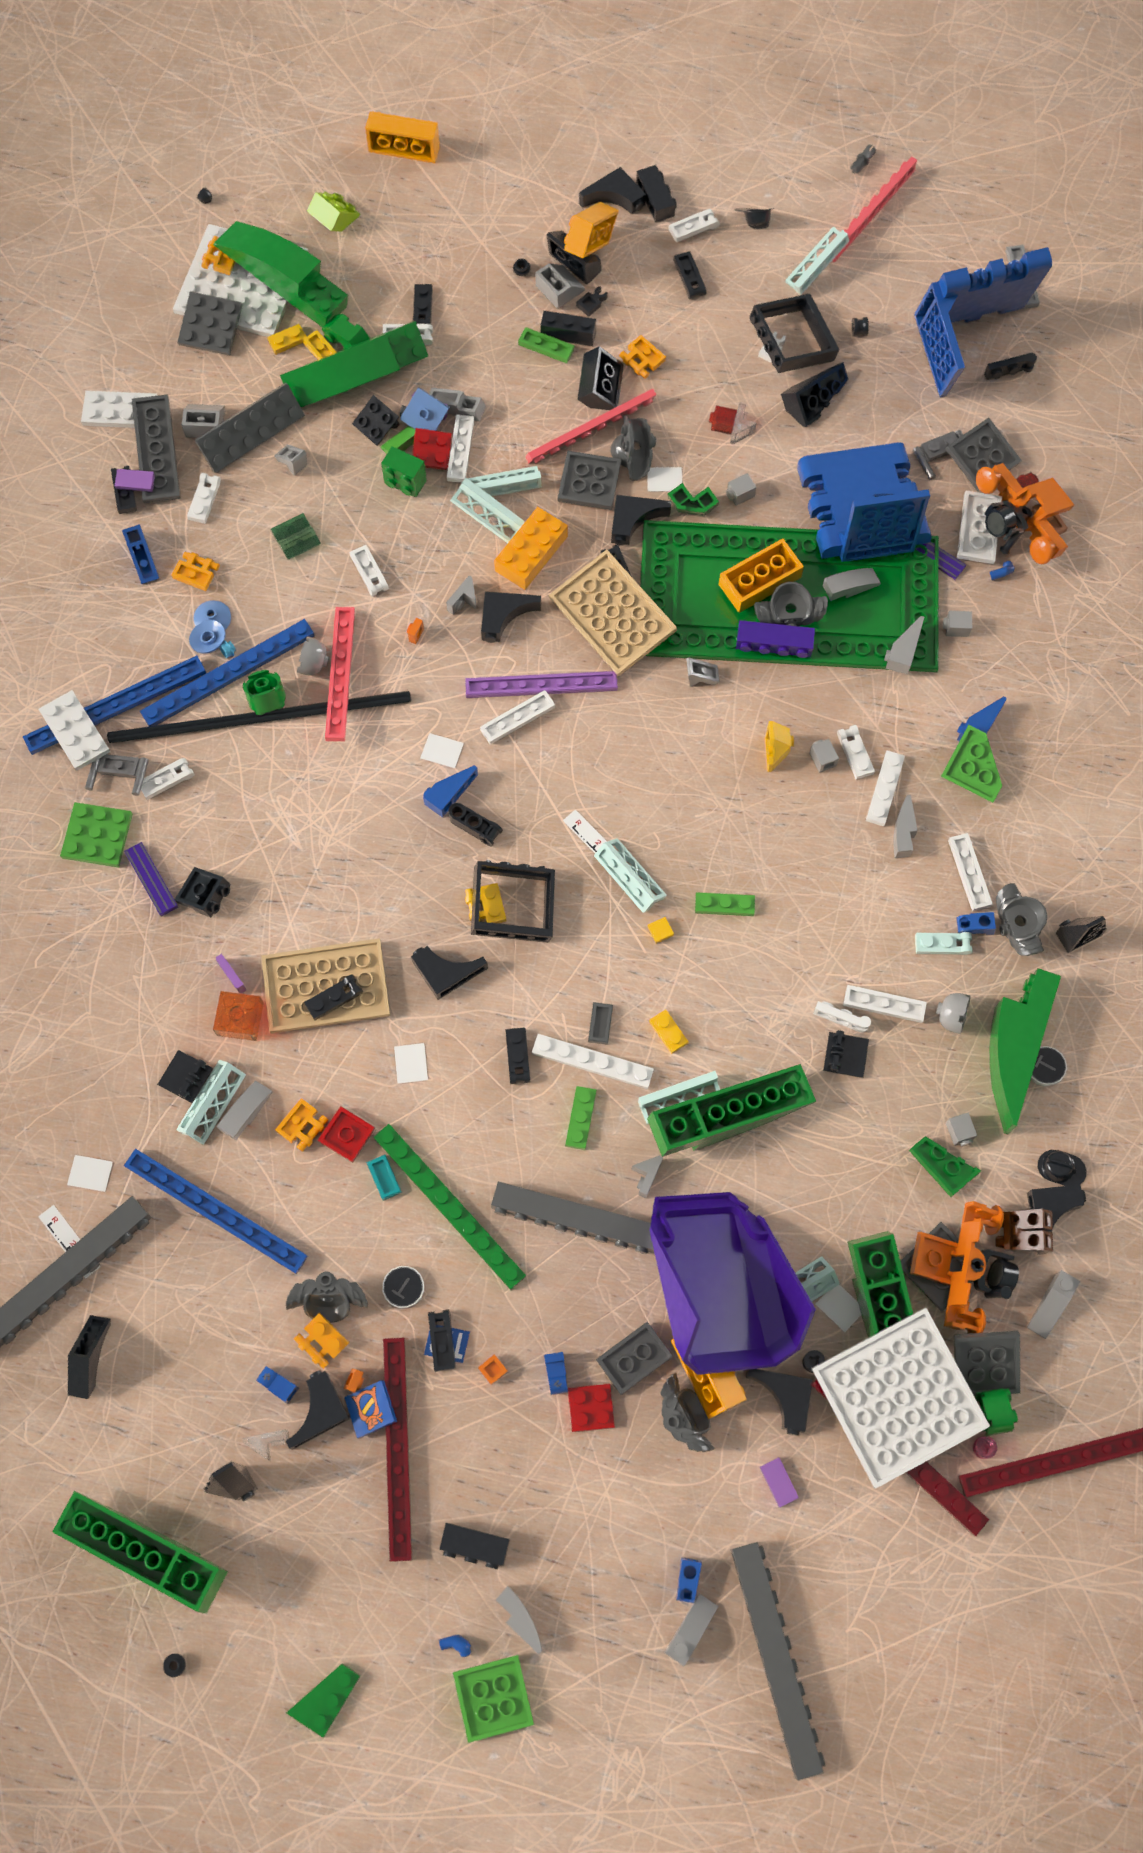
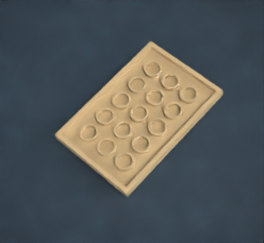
M605 550L549 594V598L618 677L677 631V627L608 550Z
M380 938L261 955L269 1032L271 1034L390 1016ZM353 974L356 978V984L361 986L363 993L314 1021L304 1002ZM348 986L344 989L345 993H348L351 991V989Z

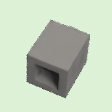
M748 473L728 482L726 494L728 499L732 500L736 506L755 497L756 486Z
M949 611L947 617L943 619V629H946V636L969 637L972 630V612Z
M829 739L825 741L818 740L811 746L809 754L819 773L837 766L839 757Z
M969 1113L949 1118L946 1122L954 1146L961 1144V1147L973 1143L972 1140L975 1139L977 1133Z

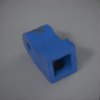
M994 912L971 913L956 918L958 933L970 932L972 934L994 935L995 933Z
M563 1352L545 1354L544 1359L551 1395L568 1393Z
M265 1366L256 1379L257 1382L287 1404H289L299 1387Z
M681 1557L677 1601L694 1604L702 1565L700 1560Z

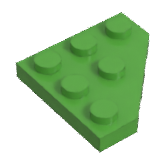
M968 725L941 777L993 803L1002 787V782L988 737L985 732Z

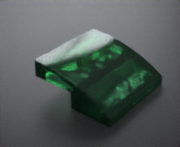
M304 513L270 529L287 560L321 544Z

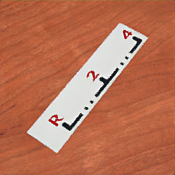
M576 810L563 820L594 853L599 850L603 843L607 842Z
M54 1205L39 1216L40 1220L65 1252L80 1240ZM93 1271V1272H91V1273L88 1272L87 1274H85V1275H84L85 1279H86L87 1277H89V1276H90L92 1273H94L95 1271Z

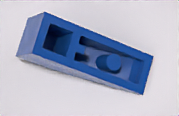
M141 525L123 529L122 532L141 584L159 579Z
M1003 696L970 716L966 723L962 722L957 730L960 733L957 741L961 740L968 725L987 734L1007 698Z
M475 765L436 782L432 787H428L423 794L424 805L443 818L449 811V807L459 799L478 776V768Z

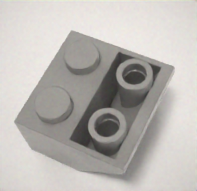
M549 263L535 272L536 287L557 309L585 291L584 286L564 265Z
M188 404L183 409L182 428L185 437L199 438L224 422L225 405Z

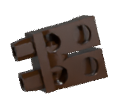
M1033 1209L1004 1212V1221L1001 1227L1004 1228V1236H996V1247L1013 1252H1053L1052 1232L1030 1231L1053 1230L1052 1211Z

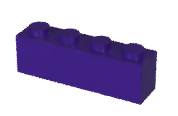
M739 620L736 649L743 652L757 651L762 654L776 653L781 656L811 657L815 628Z

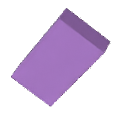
M117 469L115 487L116 489L152 492L155 474L150 471Z
M222 954L217 956L216 961L239 994L245 992L244 984Z
M780 1458L760 1466L761 1472L779 1508L799 1498Z

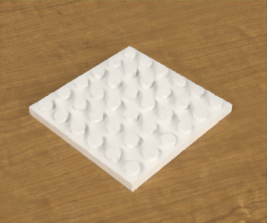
M208 224L173 307L174 313L184 316L190 291L241 302L243 305L237 325L238 330L266 337L276 334L289 303L238 263H235L231 275L214 271L213 264H210L208 269H204L201 266L203 255L208 250L209 241L213 239V236L220 237L227 230V228Z
M927 1308L919 1310L811 1368L875 1489L990 1427Z

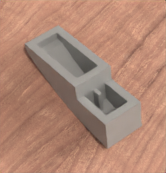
M431 388L429 393L442 403L447 404L450 407L447 414L454 416L456 414L474 416V421H480L486 408L481 397L465 396L463 391Z
M863 568L824 578L823 587L830 601L842 596H846V598L877 587L881 583L873 568Z
M911 795L906 796L896 820L893 842L895 858L910 857L913 852L911 838H915L918 830Z
M255 1081L233 1104L217 1128L237 1141L246 1126H250L273 1091Z
M507 1586L496 1599L512 1615L506 1623L540 1654L542 1647L535 1624L522 1601Z

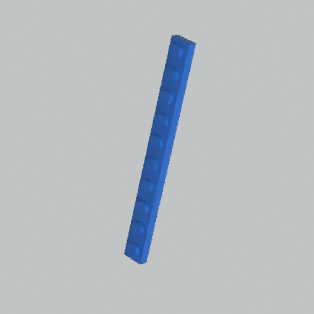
M303 619L140 710V713L148 726H156L304 643L307 636L313 638L315 636L314 632L306 620Z
M198 655L95 702L85 707L84 710L95 726L205 675L206 671ZM48 725L22 736L31 755L59 743Z
M136 1148L124 1164V1167L296 1275L308 1258L306 1254Z

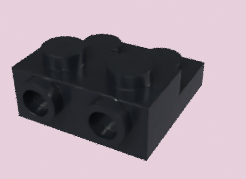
M194 867L174 900L181 905L192 908L199 914L211 918L213 914L220 910V902L223 897L229 895L231 884L222 876Z

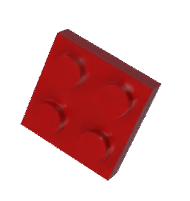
M415 428L412 456L423 460L426 468L448 471L452 433Z
M340 1106L319 1137L318 1142L353 1163L374 1132L375 1127Z
M610 1384L568 1388L572 1432L615 1428Z

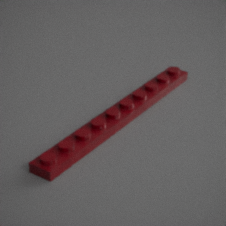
M405 1338L383 1339L384 1382L397 1422L386 1427L389 1562L412 1561Z
M816 1378L811 1386L828 1401ZM927 1461L905 1472L973 1536H977L990 1520Z
M1143 1428L959 1475L964 1496L970 1497L1142 1452Z

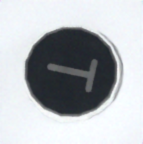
M1049 1046L1040 1047L1031 1080L1044 1087L1058 1084L1065 1076L1067 1070L1066 1060L1062 1053Z
M398 1266L385 1276L382 1291L385 1299L392 1306L405 1309L416 1305L421 1300L424 1293V1281L421 1274L414 1268Z

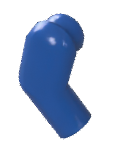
M1006 561L1003 563L1002 568L990 571L992 581L1013 573L1015 566H1013L1011 561Z
M460 1635L439 1639L441 1651L454 1648L460 1652L462 1657H467L471 1654L469 1641Z

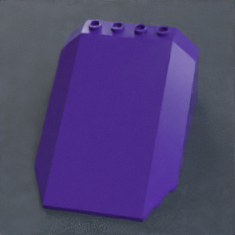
M731 1192L655 1197L653 1204L650 1235L674 1343L683 1362L697 1375L776 1367L801 1349L816 1310L765 1219L760 1215L756 1217L748 1210L749 1206L739 1201Z

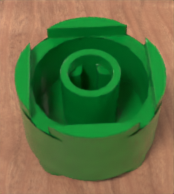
M269 670L257 671L249 675V680L243 683V690L248 705L257 715H263L266 712L281 709L285 706L286 694L280 676L276 672L273 674L269 673Z
M1000 1388L975 1394V1399L979 1402V1407L990 1427L982 1431H986L985 1436L1008 1433L1014 1430V1423L1018 1422L1016 1410L1011 1408L1010 1402L1012 1399L1009 1389Z

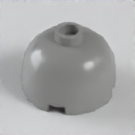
M306 637L299 658L301 664L300 667H297V673L311 676L318 674L323 667H327L329 656H326V648L323 643L317 639Z
M953 993L948 995L943 1003L939 1002L936 1014L940 1015V1023L946 1030L961 1034L971 995Z

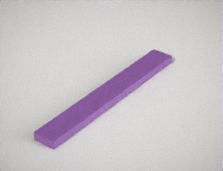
M614 671L465 678L466 698L537 695L544 690L548 694L618 691L617 675Z

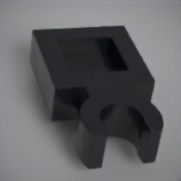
M598 286L594 294L586 293L576 302V306L589 317L601 307V302L608 298V293L599 294L601 293V287Z

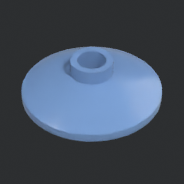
M220 601L204 602L194 613L195 626L204 621L214 620L221 623L226 630L231 622V612Z
M214 620L201 622L190 634V646L198 653L206 654L213 652L224 642L225 629L221 623Z

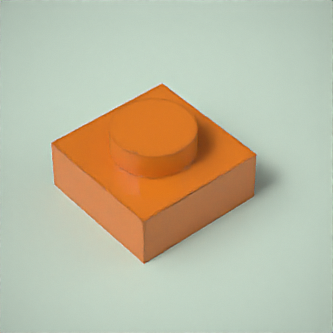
M416 618L413 623L409 624L407 629L409 642L414 644L418 642L424 630L423 620Z
M495 1354L478 1367L491 1385L508 1372Z
M351 1369L343 1389L355 1393L356 1389L359 1390L364 1381L362 1377L363 1372Z

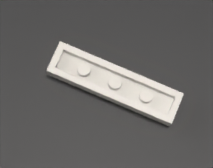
M456 414L447 472V481L462 483L466 478L474 416Z
M544 690L482 725L480 730L491 745L555 708V704Z
M886 751L866 817L867 822L885 826L905 755Z
M969 834L950 837L948 842L972 912L991 907L993 904Z
M847 985L843 1006L922 1023L927 1002Z

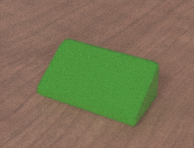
M407 426L380 446L386 454L392 446L405 451L414 444L415 429Z

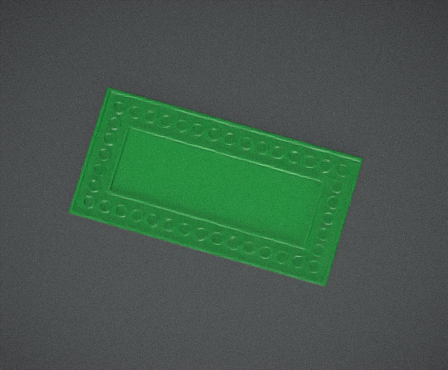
M644 520L640 587L677 627L675 633L646 656L889 670L886 669L887 661H884L887 650H891L893 643L920 616H923L922 628L909 671L937 673L939 670V536H932L930 541L935 544L934 560L927 556V548L924 545L918 544L913 552L841 562L840 556L821 558L816 540L818 529ZM784 539L804 566L802 577L795 582L803 585L809 591L811 597L826 596L828 600L827 611L822 619L810 625L799 626L815 628L811 657L781 656L776 653L762 654L757 651L743 652L736 649L739 620L760 621L757 618L754 605L740 613L737 611L719 586L720 574L775 542ZM917 548H922V549H924L925 554L919 552V551L916 550V549H917ZM873 568L881 583L879 586L848 598L842 596L830 601L823 587L824 578L855 569ZM772 595L761 600L760 603L765 601H771ZM790 609L786 611L788 613H794L796 609Z

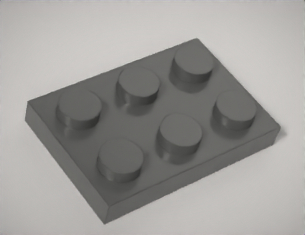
M646 1322L598 1357L596 1361L620 1395H622L673 1356L650 1324Z

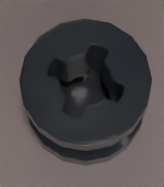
M863 317L862 319L852 318V336H857L858 334L868 335V317Z
M817 1350L809 1351L803 1357V1368L809 1373H814L811 1368L824 1362L825 1357Z

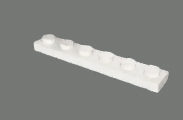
M541 1034L537 1035L532 1050V1055L648 1089L654 1071L653 1068Z

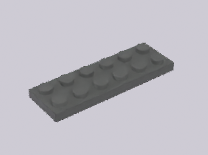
M284 383L203 434L195 442L212 471L216 473L304 417L305 414L288 384Z
M166 394L133 398L132 408L139 471H150L155 474L153 491H142L143 502L181 499L169 396Z

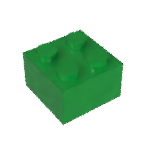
M392 446L381 462L384 483L388 487L396 488L407 496H418L427 481L423 460Z

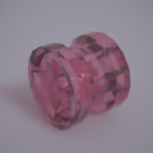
M984 1436L974 1441L972 1449L978 1458L988 1459L996 1454L997 1443L993 1438Z

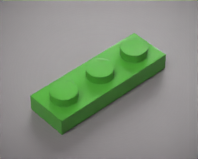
M525 327L518 340L519 346L566 364L574 351V345Z
M696 892L695 913L754 916L755 895Z
M576 1086L565 1147L580 1150L586 1149L596 1089Z

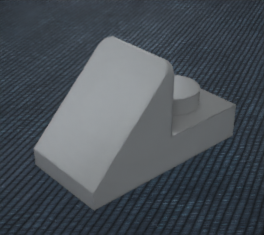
M287 444L274 455L278 462L288 466L294 476L307 466L305 450Z
M470 575L446 602L447 611L453 615L457 610L462 609L465 602L473 608H477L473 580Z
M693 658L686 659L690 687L699 682L711 685L719 683L718 665Z
M657 1156L632 1166L633 1171L646 1176L645 1178L641 1177L637 1188L640 1189L639 1196L647 1198L662 1163V1156Z

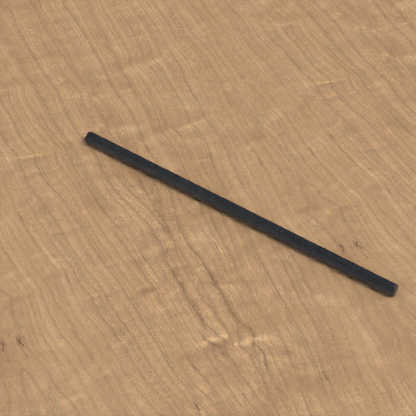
M410 691L351 698L348 699V710L410 702L411 694ZM328 702L286 707L266 712L263 715L250 712L112 731L107 733V739L109 743L326 714Z

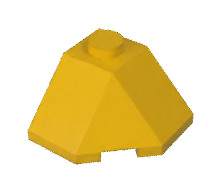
M774 721L768 722L765 735L768 772H772L790 753L791 747H794V736L790 735V728Z

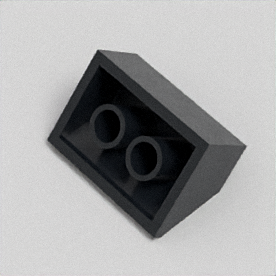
M563 230L548 232L546 236L549 254L585 284L588 285L602 271L601 260L597 255L590 254L581 258L564 250L566 245L564 240L567 234Z
M600 346L584 353L577 400L593 409L612 410L618 407L624 364Z

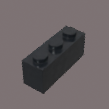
M656 165L638 170L636 183L646 194L645 202L655 223L675 217L677 203L675 198H672L670 195V188L664 182L662 171H659Z
M543 311L540 333L567 343L593 347L596 334V319Z
M446 1523L439 1550L444 1551L443 1556L456 1558V1554L465 1556L464 1561L477 1564L478 1560L485 1561L486 1567L498 1570L499 1565L504 1566L510 1539Z

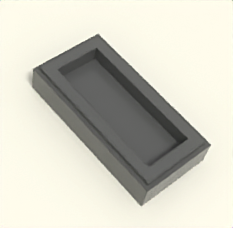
M593 1002L588 1037L589 1043L608 1045L613 1011L612 1004Z

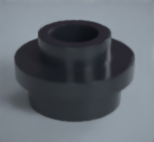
M518 259L513 265V271L518 276H526L531 269L526 259Z
M177 1653L167 1656L163 1663V1670L169 1677L180 1676L186 1668L184 1657ZM172 1661H176L178 1664L176 1670H172L170 1667Z

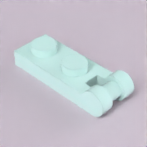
M916 933V954H972V946H970L972 933ZM957 941H962V946H957Z

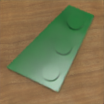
M926 1136L909 1150L950 1197L955 1195L981 1172L980 1169L965 1163V1160L950 1154L946 1148Z
M341 1664L287 1711L286 1714L324 1738L361 1675L346 1665Z

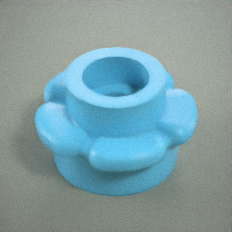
M224 640L219 647L225 658L234 656L236 649L231 641L227 642Z

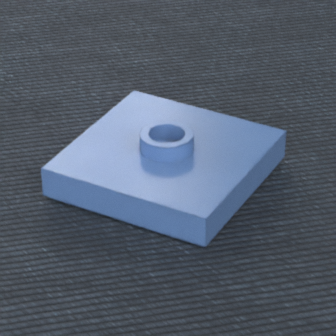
M418 387L400 420L414 429L421 428L436 431L450 407Z

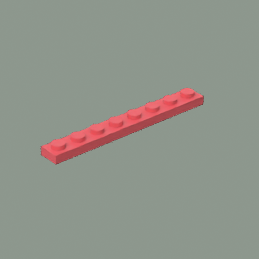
M911 156L907 162L904 161L899 171L891 176L889 183L882 186L880 193L877 196H873L870 204L861 210L859 217L852 220L847 230L844 229L848 234L849 242L832 260L833 262L843 254L914 173L917 159Z
M652 388L528 452L526 456L528 463L530 464L533 461L538 463L545 458V455L549 453L554 455L559 452L560 447L564 445L569 447L576 443V439L580 437L585 439L592 434L591 431L595 429L600 431L607 427V423L611 421L615 423L623 418L622 415L626 413L631 415L638 410V407L642 405L646 407L652 404L657 394Z
M354 607L335 608L325 731L326 741L345 742L355 620Z

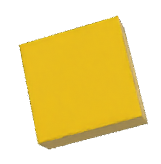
M666 917L647 926L656 944L674 936Z

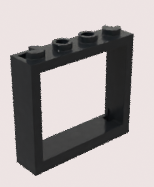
M811 294L756 304L749 316L750 322L754 325L757 336L761 339L764 349L768 353L777 373L833 362L840 350ZM801 311L821 351L784 358L765 318Z
M490 860L477 861L474 866L471 935L548 943L553 937L555 869L545 868V866L530 867L528 864L511 865L510 862L493 863ZM481 874L545 881L543 928L479 922Z

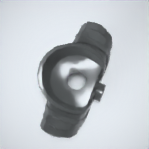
M625 415L621 435L616 437L611 444L610 451L612 457L621 459V465L628 468L629 479L633 481L640 480L649 472L653 458L652 447L654 448L656 445V437L651 433L647 419H629ZM634 442L640 445L639 450L634 449Z
M786 582L776 588L771 601L755 602L754 607L757 618L761 623L800 626L810 625L822 619L827 611L828 600L826 596L811 597L809 591L797 582ZM796 609L794 613H788L786 610Z
M1015 883L1005 885L996 896L997 912L1001 919V924L999 925L1001 935L1009 938L1011 946L1021 956H1030L1043 952L1044 948L1042 947L1039 935L1047 923L1046 908L1037 899L1022 896ZM1021 916L1025 925L1018 926L1015 923V918Z
M326 1271L319 1274L316 1281L307 1279L302 1284L296 1283L290 1290L285 1305L286 1310L303 1306L305 1314L311 1319L320 1312L330 1323L341 1321L348 1316L350 1303L367 1308L368 1302L362 1288L356 1282L351 1283L344 1278L337 1280L332 1273Z
M677 1373L672 1374L664 1383L660 1393L664 1398L662 1401V1416L665 1429L670 1431L677 1441L687 1443L690 1450L697 1452L713 1451L715 1447L702 1435L709 1431L710 1419H708L697 1394L688 1388L680 1391Z

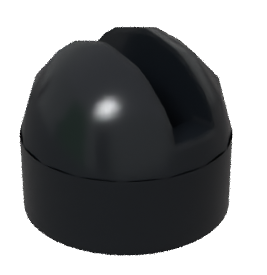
M204 187L198 193L197 199L204 204H208L212 200V194Z

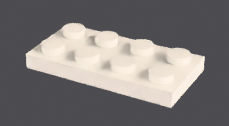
M85 391L81 423L83 426L135 428L132 399L158 395L156 393Z
M965 491L957 552L958 559L994 564L998 537H994L988 532L984 512L990 504L1002 502V496Z
M72 690L39 708L40 713L76 771L110 753L106 743Z

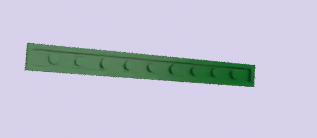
M390 1124L374 1136L377 1143L510 1290L526 1277L525 1273Z

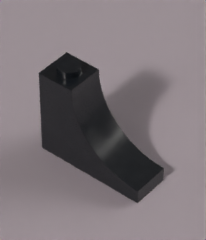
M622 167L617 168L579 192V205L582 208L599 202L611 203L621 206L630 214H633L645 206L646 194Z
M617 495L611 543L629 545L633 533L644 523V520L670 517L672 501Z
M485 591L481 626L482 641L488 643L500 642L504 629L514 618L527 612L541 611V595Z
M428 946L418 948L411 956L413 964L437 1000L488 969V964L484 957L464 963L451 962L436 955Z
M1081 1184L1031 1189L1027 1193L1030 1210L1046 1209L1052 1211V1227H1054L1057 1220L1064 1213L1080 1209L1084 1206V1202H1086V1194L1081 1189ZM1033 1230V1231H1047V1232H1052V1230ZM1037 1251V1254H1038V1255H1042V1254H1047V1253H1048V1252H1044V1251Z
M90 1315L68 1354V1396L89 1399L96 1386L100 1353L106 1334L111 1326L110 1318Z
M760 1369L747 1370V1379L762 1384L775 1397L781 1411L782 1429L787 1430L786 1434L799 1436L800 1433H804L806 1431L813 1379Z
M318 1370L309 1375L310 1379L306 1381L310 1392L309 1411L301 1428L291 1438L286 1440L287 1446L291 1450L350 1419L326 1371Z

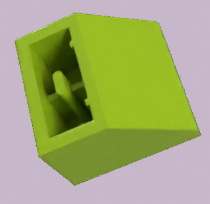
M325 191L323 193L316 192L307 210L330 231L342 232L360 216V213L355 210L356 207L351 203L345 202L343 196L336 192L334 194Z

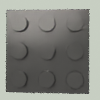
M190 291L177 343L181 346L230 356L243 304L239 301Z
M989 417L945 448L978 492L980 490L976 484V474L982 467L992 469L995 465L1004 463L1007 469L1010 470L1022 461Z
M567 450L558 493V502L612 510L621 459Z
M942 1222L929 1233L958 1243L959 1241ZM913 1248L901 1260L903 1273L942 1312L947 1307L951 1286L910 1274L914 1254ZM952 1256L949 1271H962L961 1262L964 1256Z
M1018 1331L954 1335V1360L973 1396L977 1392L1000 1388L1009 1389L1011 1394L1020 1393V1333Z

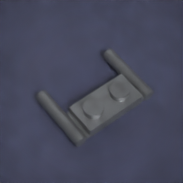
M961 430L944 434L922 443L920 447L917 446L912 450L929 480L934 479L936 475L928 462L948 455L949 453L945 448L963 435Z
M106 754L92 762L85 789L93 790L97 772H99L101 775L136 778L132 794L139 796L149 759Z

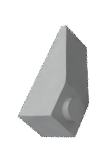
M920 616L893 643L891 650H887L884 661H887L886 669L908 675L922 628L923 616Z
M1062 1270L1056 1273L1027 1328L1046 1339L1070 1302L1080 1281Z
M699 1594L664 1653L685 1666L718 1606Z

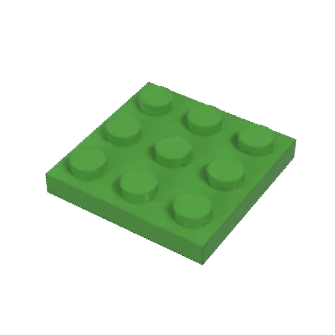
M74 802L60 857L67 860L119 868L133 815L132 812Z
M518 1655L453 1672L468 1743L534 1725Z

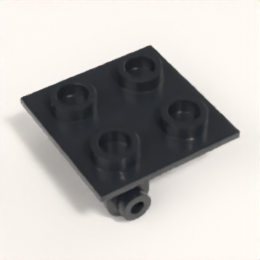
M373 395L352 425L378 446L391 428H398L399 416Z
M837 1030L836 1033L829 1032L823 1071L864 1078L869 1039L844 1035V1031Z
M178 1050L157 1085L193 1103L213 1068L206 1065V1062L200 1059L197 1060Z

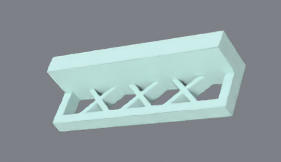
M832 227L789 275L785 282L802 295L849 242L848 234L844 230L839 232L835 227ZM833 234H835L836 237H835L834 240L829 244V239H830V237H831ZM820 249H825V250L817 257V252H818ZM813 262L805 271V265ZM796 276H800L795 283L792 282Z
M537 466L467 478L491 497L542 487L540 471L538 472Z
M467 478L464 479L450 500L506 543H509L525 523L523 519ZM461 492L468 497V503H462L457 499ZM473 506H481L484 514L475 513ZM494 516L497 518L499 525L490 524L488 517ZM509 527L515 533L509 538L504 534L503 528Z
M618 838L603 843L595 853L594 857L643 913L647 912L655 902L663 900L667 896Z
M219 1060L176 1130L204 1145L246 1074L230 1063ZM233 1071L238 1077L234 1083L228 1084L227 1077ZM225 1089L226 1096L224 1100L218 1101L217 1093L219 1090ZM214 1107L215 1115L213 1118L207 1119L206 1112L208 1108ZM203 1124L204 1133L200 1138L194 1134L197 1126Z
M716 1071L639 1097L638 1103L646 1124H649L647 1120L649 1117L646 1111L647 1107L665 1108L667 1100L670 1099L679 1103L684 1102L685 1095L690 1092L698 1095V1097L705 1095L702 1094L704 1088L712 1084L715 1091L720 1090Z
M822 1256L795 1272L798 1279L807 1278L801 1284L811 1302L840 1284L835 1270ZM821 1265L825 1268L820 1272H814Z

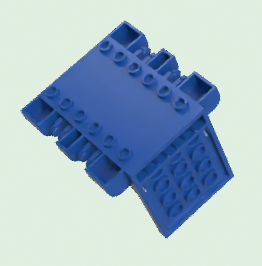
M1049 247L1026 252L1020 261L1013 260L1004 265L1003 258L990 261L985 269H977L970 274L967 267L945 272L939 281L931 283L914 316L939 397L947 396L965 369L952 323L961 320L968 323L979 320L985 314L993 312L1004 314L1023 309L1052 267Z
M898 442L807 455L798 461L797 470L802 488L809 487L811 491H815L811 494V499L808 503L810 518L824 521L820 523V529L816 536L821 558L840 556L841 562L913 552L917 544L930 543L932 535L925 515L930 499L929 489L918 491L915 482H911L910 478H904L908 476L911 465L903 443ZM874 494H893L879 497L873 496Z

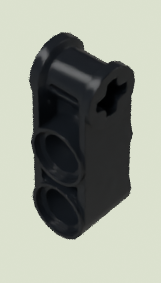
M454 803L449 807L450 822L479 839L487 846L492 847L497 835L503 831L498 824L486 819L461 803ZM456 812L462 813V815L459 817L453 816V814ZM471 822L479 823L477 826L474 827L469 825Z

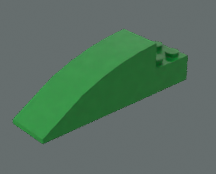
M235 221L214 242V246L322 328L334 315L341 314L347 308L348 294L320 274L321 260L275 233Z
M413 321L281 374L280 378L283 384H288L300 407H304L398 371L401 367L419 361L429 355L416 321Z
M1037 968L1034 974L1030 973L1029 978L1025 980L1022 988L1025 992L1023 997H1020L1019 1002L1003 997L994 1009L989 1044L992 1091L1005 1134H1009L1017 1126L1061 979L1060 975Z
M801 1064L653 1111L647 1120L661 1156L664 1157L691 1147L693 1151L732 1138L816 1102V1099Z
M889 1231L847 1241L856 1278L852 1279L868 1338L913 1314L895 1237Z
M77 1491L73 1492L52 1531L54 1534L199 1613L207 1614L228 1573L227 1570L201 1557L200 1553Z

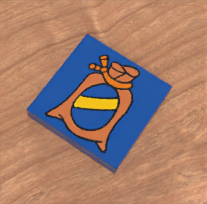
M382 1380L344 1397L357 1438L365 1437L397 1422L385 1382Z

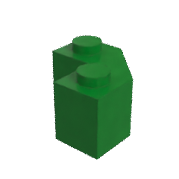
M338 314L334 315L321 329L329 342L341 343L344 347L343 349L370 339L363 327L358 324L354 326L348 322L349 318L346 315Z
M681 483L667 494L668 499L672 501V504L680 513L705 516L719 505V500L709 487L693 497L685 485Z

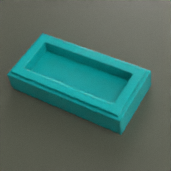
M386 1155L367 1162L383 1201L402 1193Z

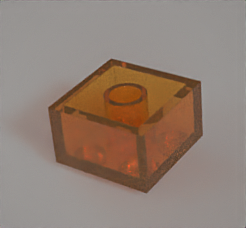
M220 991L213 1026L215 1034L221 1037L257 1041L264 1005L262 998L255 995Z

